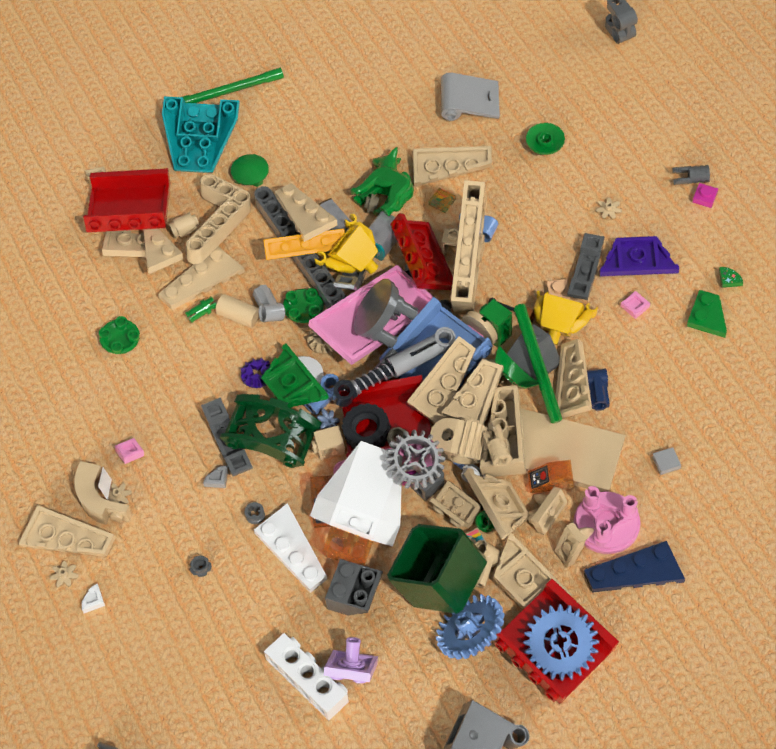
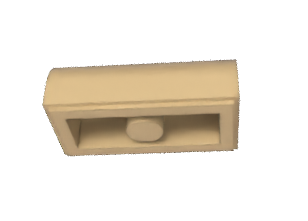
M223 294L217 302L216 314L252 328L259 318V308Z

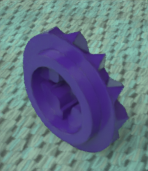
M262 357L260 360L253 358L252 361L245 362V366L241 368V379L244 384L251 388L266 386L261 377L270 368V362L264 361ZM252 369L257 370V371L260 370V371H261V375H259V374H257V373L254 375Z

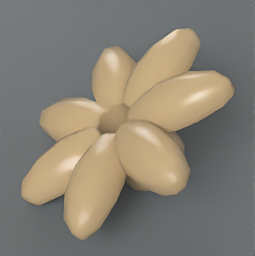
M608 198L606 203L599 201L598 203L601 207L596 209V212L603 213V219L608 215L615 219V213L622 212L621 209L616 208L620 205V202L612 203L611 198Z
M125 483L120 485L119 488L112 484V491H109V498L107 500L118 503L121 501L128 504L129 501L126 496L131 495L132 491L125 490Z
M63 561L61 568L53 566L52 569L57 574L50 576V580H57V588L63 582L70 587V579L78 578V574L73 573L76 565H71L67 568L66 561Z

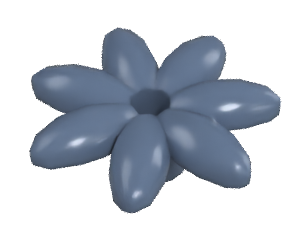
M322 409V415L317 416L318 420L322 422L320 429L337 426L336 424L340 422L338 418H333V410L328 413L325 409Z

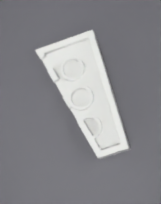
M288 503L254 529L255 535L310 593L327 580L326 573Z

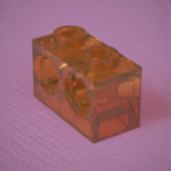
M331 526L322 551L330 559L338 561L339 558L365 566L373 541ZM333 538H340L343 541L341 549L335 550L331 547L330 542ZM359 545L364 549V554L361 557L352 555L351 549L354 546Z

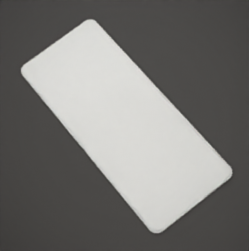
M102 467L98 486L106 499H108L112 480L104 467Z

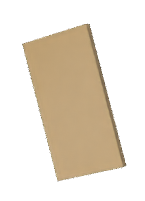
M521 408L527 473L547 465L549 479L587 489L590 486H594L599 489V492L610 491L625 441V435L565 419L552 424L548 415Z

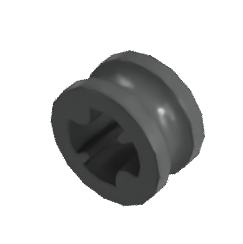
M252 502L245 507L244 512L249 523L259 524L264 520L265 512L260 503ZM251 511H254V512H257V511H258L259 515L256 516V515L254 514V515L251 516Z

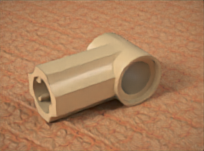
M479 540L475 545L486 557L487 564L475 587L485 588L491 567L499 562L501 552L488 542Z

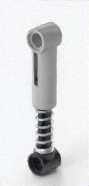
M448 327L439 328L435 334L387 358V364L382 363L381 367H375L374 371L369 370L368 374L363 373L362 377H356V380L338 381L333 389L335 404L340 407L349 406L354 398L358 397V394L362 393L361 391L368 390V387H374V384L378 382L381 384V381L387 380L389 376L397 378L436 356L445 354L455 341L456 335L454 331ZM446 338L449 342L442 343L439 339ZM345 390L349 395L341 396L338 392Z

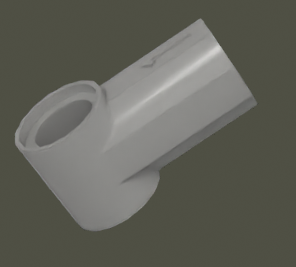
M260 285L254 289L252 295L259 307L261 322L282 321L285 317L284 305L277 303L270 288L267 285Z

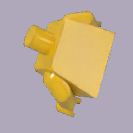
M350 214L349 218L353 222H349L347 219L344 220L345 227L349 229L329 252L328 255L330 257L326 258V254L323 251H319L318 255L324 257V259L321 261L314 259L315 263L319 266L326 264L327 267L343 273L352 274L354 272H362L365 269L369 274H372L379 267L372 260L378 252L373 232L360 221L357 222L355 214Z
M539 290L536 292L537 299L533 308L536 321L540 324L542 330L548 331L554 345H558L560 335L570 337L571 334L577 333L587 325L591 318L596 317L598 307L591 310L589 309L590 303L586 304L584 310L583 303L551 295L548 291L543 296L540 295Z

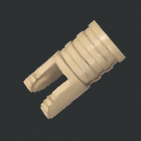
M497 424L493 427L495 439L492 438L488 431L483 432V436L493 465L495 467H502L512 461V457L500 424Z

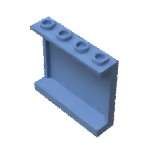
M433 297L397 337V342L392 348L399 353L435 334L439 328L448 327L452 329L456 335L455 340L460 336L476 348L460 385L461 387L469 373L472 374L478 363L491 353L493 345L488 337L486 339L442 307L440 301ZM446 338L439 339L442 343L449 342ZM388 348L379 360L381 361L392 348ZM444 354L436 356L398 376V378L422 375L423 379H425Z

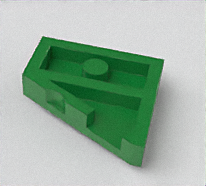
M699 290L687 322V327L725 338L727 328L720 295Z

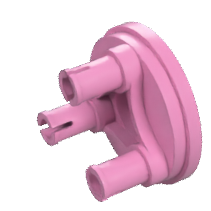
M594 486L588 487V490L586 489L585 497L577 507L574 515V524L577 528L589 527L595 529L593 534L585 541L584 546L601 554H615L629 548L637 539L640 530V517L636 507L638 504L636 497L632 495L624 497L614 492H599V489Z

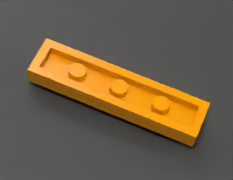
M344 229L325 231L305 242L301 235L265 239L266 260L315 254L319 251L330 252L345 234Z

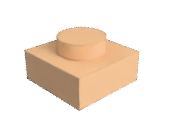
M567 279L547 281V291L549 294L570 300V297L567 296L569 290Z

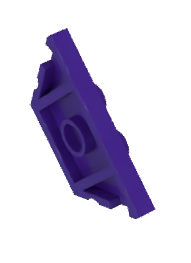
M657 236L616 238L603 267L600 269V276L679 273V265L672 261L670 253L662 246Z

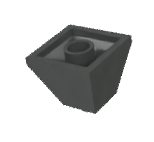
M533 324L532 327L547 373L549 374L559 366L560 357L551 336ZM521 333L507 355L530 377L537 381Z

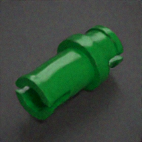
M211 296L206 300L202 299L200 304L186 311L187 317L195 313L194 316L189 318V321L193 323L205 314H211V311L217 305L216 302L210 305L214 299Z

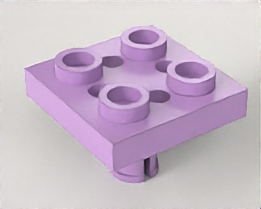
M349 637L346 639V652L332 651L324 668V676H330L334 680L351 679L356 683L370 682L377 667L378 656L359 654L361 640L356 637Z

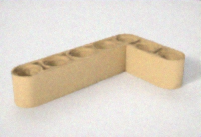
M212 174L201 177V196L203 199L219 206V208L186 242L187 260L192 264L202 263L251 211L250 194L248 191Z

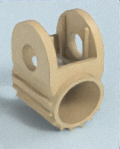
M444 418L433 425L430 434L433 435V442L439 441L437 449L443 448L444 451L441 453V456L458 464L472 465L481 462L485 443L483 432L487 431V427L467 418H460V420Z

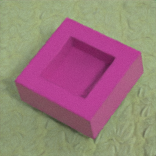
M699 183L693 197V203L712 208L718 194V188Z

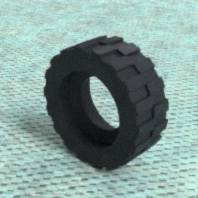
M370 403L359 404L351 408L342 421L343 434L352 449H355L360 441L377 447H383L391 430L388 416L384 413V410L381 407L379 408L378 405ZM365 419H371L377 424L375 433L367 437L360 436L356 432L358 423Z

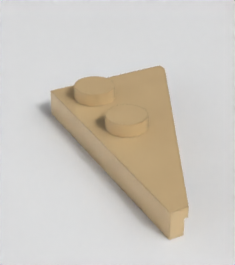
M143 229L149 274L183 259L182 252L160 229Z

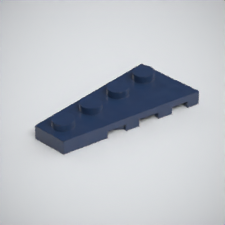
M667 541L584 570L585 578L592 593L621 590L623 587L633 586V588H639L650 584L658 586L665 585L668 582H685V577Z

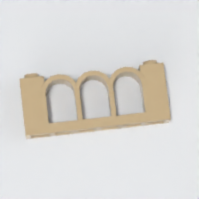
M464 180L451 304L453 311L456 313H468L475 310L487 202L485 182Z

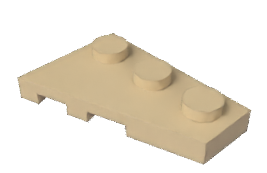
M131 230L106 231L102 248L103 256L146 257L144 233L137 235L131 233Z
M483 359L469 376L461 390L455 394L454 399L441 412L442 415L459 420L460 418H467L484 425L504 369L503 365Z

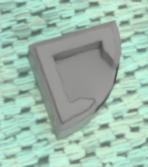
M220 466L208 474L203 482L204 487L226 488L228 466Z

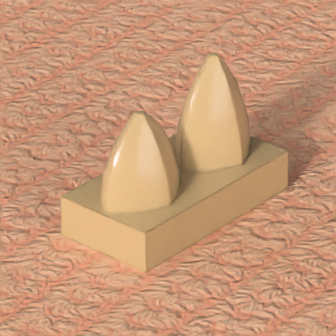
M555 486L550 492L535 494L534 498L540 507L528 511L530 516L527 520L534 525L538 533L543 535L547 533L568 502L562 489Z
M574 522L566 525L554 550L566 567L574 565L580 551L584 548L585 541L593 534L594 528H577Z

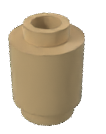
M190 212L173 219V222L169 223L175 238L179 236L181 238L197 231V226L200 225L196 215L191 216Z

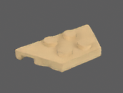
M467 468L464 473L467 481L500 538L505 539L528 519L529 513L510 482L497 479L488 474L481 477L474 474V469Z
M511 533L508 536L493 580L522 610L544 590L545 585L551 579H554L571 596L572 594Z

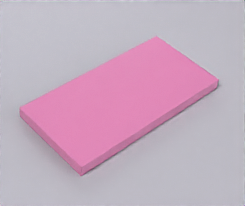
M398 265L309 320L308 326L351 365L383 345L378 340L373 341L370 338L361 337L354 331V319L365 295L377 282L382 279H389L394 282L399 290V295L404 298V301L419 309L418 314L433 298L425 289L417 288L413 278ZM403 314L400 317L396 315L398 319L394 321L390 318L383 329L396 336L404 331L412 320Z

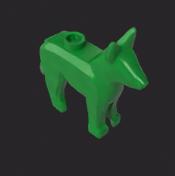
M395 147L389 155L374 158L372 162L376 169L360 186L350 190L352 195H356L353 197V200L359 206H362L367 196L371 197L372 194L380 193L388 196L385 203L373 211L376 216L381 211L390 216L394 211L401 210L403 205L413 197L414 187L411 177L405 171L402 173L397 171V166L401 161V158H397L398 147Z

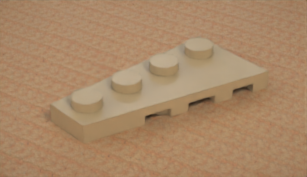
M491 146L413 149L414 187L492 167Z
M292 183L275 191L278 202L284 211L288 213L289 219L295 224V228L300 232L304 242L337 226V219Z
M217 247L202 263L194 264L158 294V297L170 309L174 310L195 299L197 294L201 292L206 293L212 290L213 286L229 281L230 277L245 273V270L220 247Z
M458 336L409 398L407 404L434 424L446 418L447 416L442 415L441 412L450 404L458 392L476 348Z
M579 339L561 344L555 397L562 419L592 410L583 342Z
M37 505L18 544L21 547L107 557L116 536Z

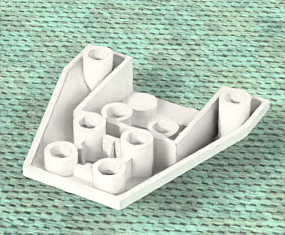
M360 441L317 495L310 516L347 532L393 547L400 528L402 484H397L398 476L395 479L391 478L394 470L387 471L386 469L391 464L385 463V459L391 456L386 454L385 449ZM397 455L398 463L402 466V456Z

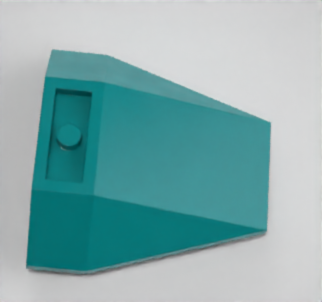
M164 96L162 117L174 171L214 172L238 121L239 100L220 99V105L186 103L183 97Z

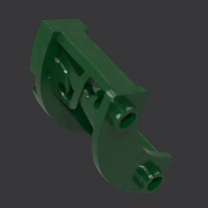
M255 394L237 395L234 401L237 404L225 433L220 435V439L225 442L226 446L232 449H249L267 454L283 462L289 468L304 466V459L314 437L313 432L320 429L322 422L306 411L291 409L287 407V402L272 397L268 401L260 399V395ZM272 416L278 417V424L284 434L265 438L258 430L256 424L263 423ZM285 420L291 423L288 424V427L284 424ZM304 431L305 434L301 440L298 436ZM292 440L300 446L296 455L286 449L290 447L294 451Z

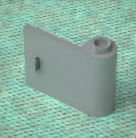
M457 73L444 74L441 77L442 117L448 121H454L461 116V113H468L499 119L498 81Z

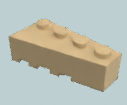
M518 386L497 387L487 431L495 439L493 427L500 424L512 461L505 466L495 467L485 442L483 457L480 462L481 473L483 477L485 474L494 477L525 474L523 426Z

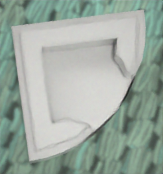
M98 584L92 586L82 600L83 613L105 606Z

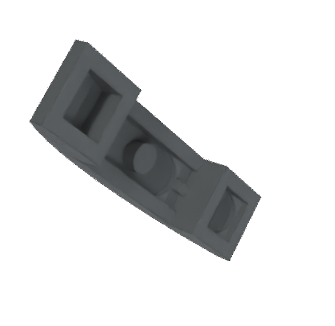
M584 234L580 255L567 296L588 300L596 276L604 236Z
M364 269L362 272L338 275L334 282V287L358 290L367 271Z
M221 397L201 405L211 432L232 476L253 469L245 449L229 448L220 439V435L225 433L230 421Z

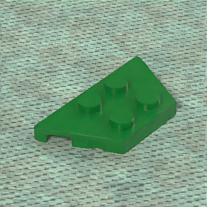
M287 343L284 344L280 356L274 358L270 368L261 377L266 387L276 399L287 402V407L289 408L327 400L329 398L327 392Z

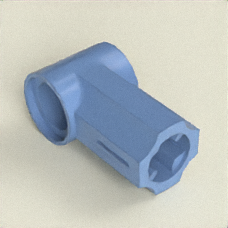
M327 374L321 379L320 385L329 396L327 400L304 404L312 414L317 415L333 400L334 387L331 389L328 387L334 386L339 381L336 375Z

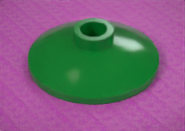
M539 123L531 127L527 132L526 143L533 152L549 155L558 152L563 147L565 135L562 129L555 124Z

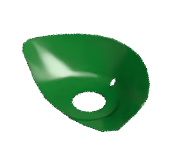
M500 346L498 347L495 362L496 364L503 365L502 375L511 384L517 385L520 389L543 384L530 377Z

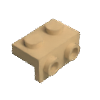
M447 481L436 498L431 497L429 500L434 504V510L441 515L446 513L451 517L449 521L458 528L461 526L469 528L483 509L481 504L450 481Z

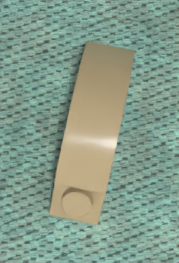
M80 461L75 473L74 485L81 506L88 516L104 525L107 524L109 518L116 522H130L132 513L129 505L109 501L98 495V485L102 472L101 466Z

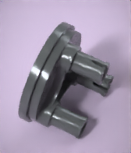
M382 279L368 291L362 300L354 319V331L361 337H367L373 341L378 340L392 348L397 342V336L383 329L390 318L396 321L398 319L396 315L400 317L401 314L413 320L417 316L419 309L404 301V298L399 295V290L394 282L389 279Z

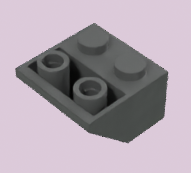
M340 559L325 597L327 609L348 616L368 613L383 571Z

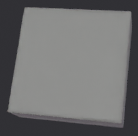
M673 447L653 453L652 458L660 475L681 469V463Z

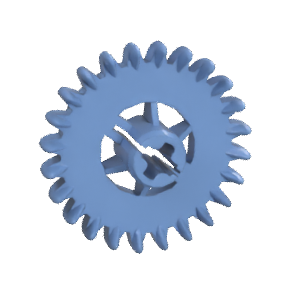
M480 594L479 601L473 595V602L471 603L468 600L461 613H452V617L443 615L447 623L439 622L443 630H436L439 635L436 636V640L438 642L437 646L444 655H447L449 658L462 659L463 657L467 659L470 655L476 656L478 651L483 652L485 646L489 647L491 641L497 639L496 634L502 630L501 626L504 624L503 618L505 614L503 607L495 598H491L489 595L485 598L484 595Z
M559 604L557 611L550 605L548 614L541 609L542 618L533 615L536 624H527L532 629V632H524L530 638V640L523 641L524 645L530 646L524 653L533 655L529 660L532 663L537 662L535 666L538 669L543 668L542 673L546 675L548 672H551V680H554L556 675L559 674L560 680L563 681L565 674L571 680L573 679V672L581 676V667L589 670L586 662H595L591 654L598 653V650L593 648V645L599 644V640L592 639V637L598 634V631H590L594 622L585 623L588 618L587 614L579 617L580 609L572 613V607L568 605L566 611H563L562 605ZM561 626L569 627L571 630L566 633L562 631ZM553 628L554 633L551 635V638L546 637L549 630ZM556 628H558L559 635L562 636L564 640L567 639V642H564L563 647L566 657H564L563 650L559 647V645H555V642L558 641L559 637ZM573 632L578 637V645L572 644L570 635ZM544 640L550 641L552 650L549 653L545 649ZM570 648H577L576 652L570 657L568 653ZM556 651L560 653L562 659L553 658L551 655Z

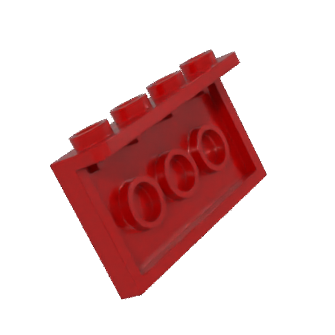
M399 213L390 225L416 287L419 289L452 291L453 276L430 223L407 220L404 213Z

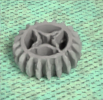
M412 430L411 436L407 431H404L403 438L397 435L395 438L396 442L391 441L389 444L392 449L386 450V454L391 456L385 459V463L391 464L386 468L387 471L394 470L391 478L395 479L398 476V485L405 481L406 489L410 487L411 483L414 490L419 488V483L423 488L427 487V481L430 484H434V477L439 478L441 476L439 471L444 469V465L441 462L445 461V457L438 456L444 450L443 448L436 449L439 441L437 440L432 443L433 435L430 434L428 438H425V431H421L419 436H417L416 430ZM408 444H419L424 448L416 450L411 445L408 446ZM401 448L406 457V461L402 466L399 465L397 458L398 451ZM429 453L432 457V468L430 471L427 470V465L424 462V458ZM421 456L418 462L415 461L409 464L412 457L416 458ZM408 470H416L419 474L422 473V475L413 476L406 472Z

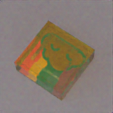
M438 188L428 202L430 206L446 213L456 200V195Z

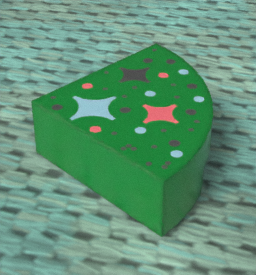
M719 267L722 288L743 286V279L735 270Z

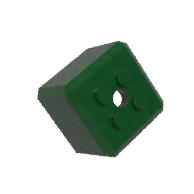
M418 524L411 529L387 576L389 581L413 607L457 614L463 611L487 564V560L462 529Z

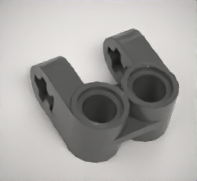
M607 0V9L611 14L606 17L605 27L614 41L619 44L635 37L636 28L634 25L638 22L635 10L626 0Z

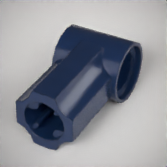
M606 368L587 370L592 409L602 411L610 405L607 390Z

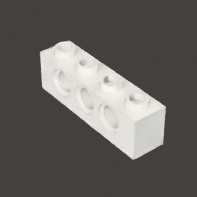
M283 633L264 651L266 660L329 721L349 702L348 690L341 682L336 683L330 676H324L325 667L320 668L311 653L308 651L304 653L300 649L301 645L294 637L289 638ZM291 657L298 658L297 661L293 663L287 662V660ZM306 672L313 673L310 678L302 677ZM322 687L329 688V691L326 693L318 692Z

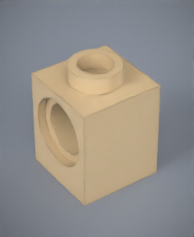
M339 426L313 432L315 440L311 441L314 454L319 453L320 460L345 454Z

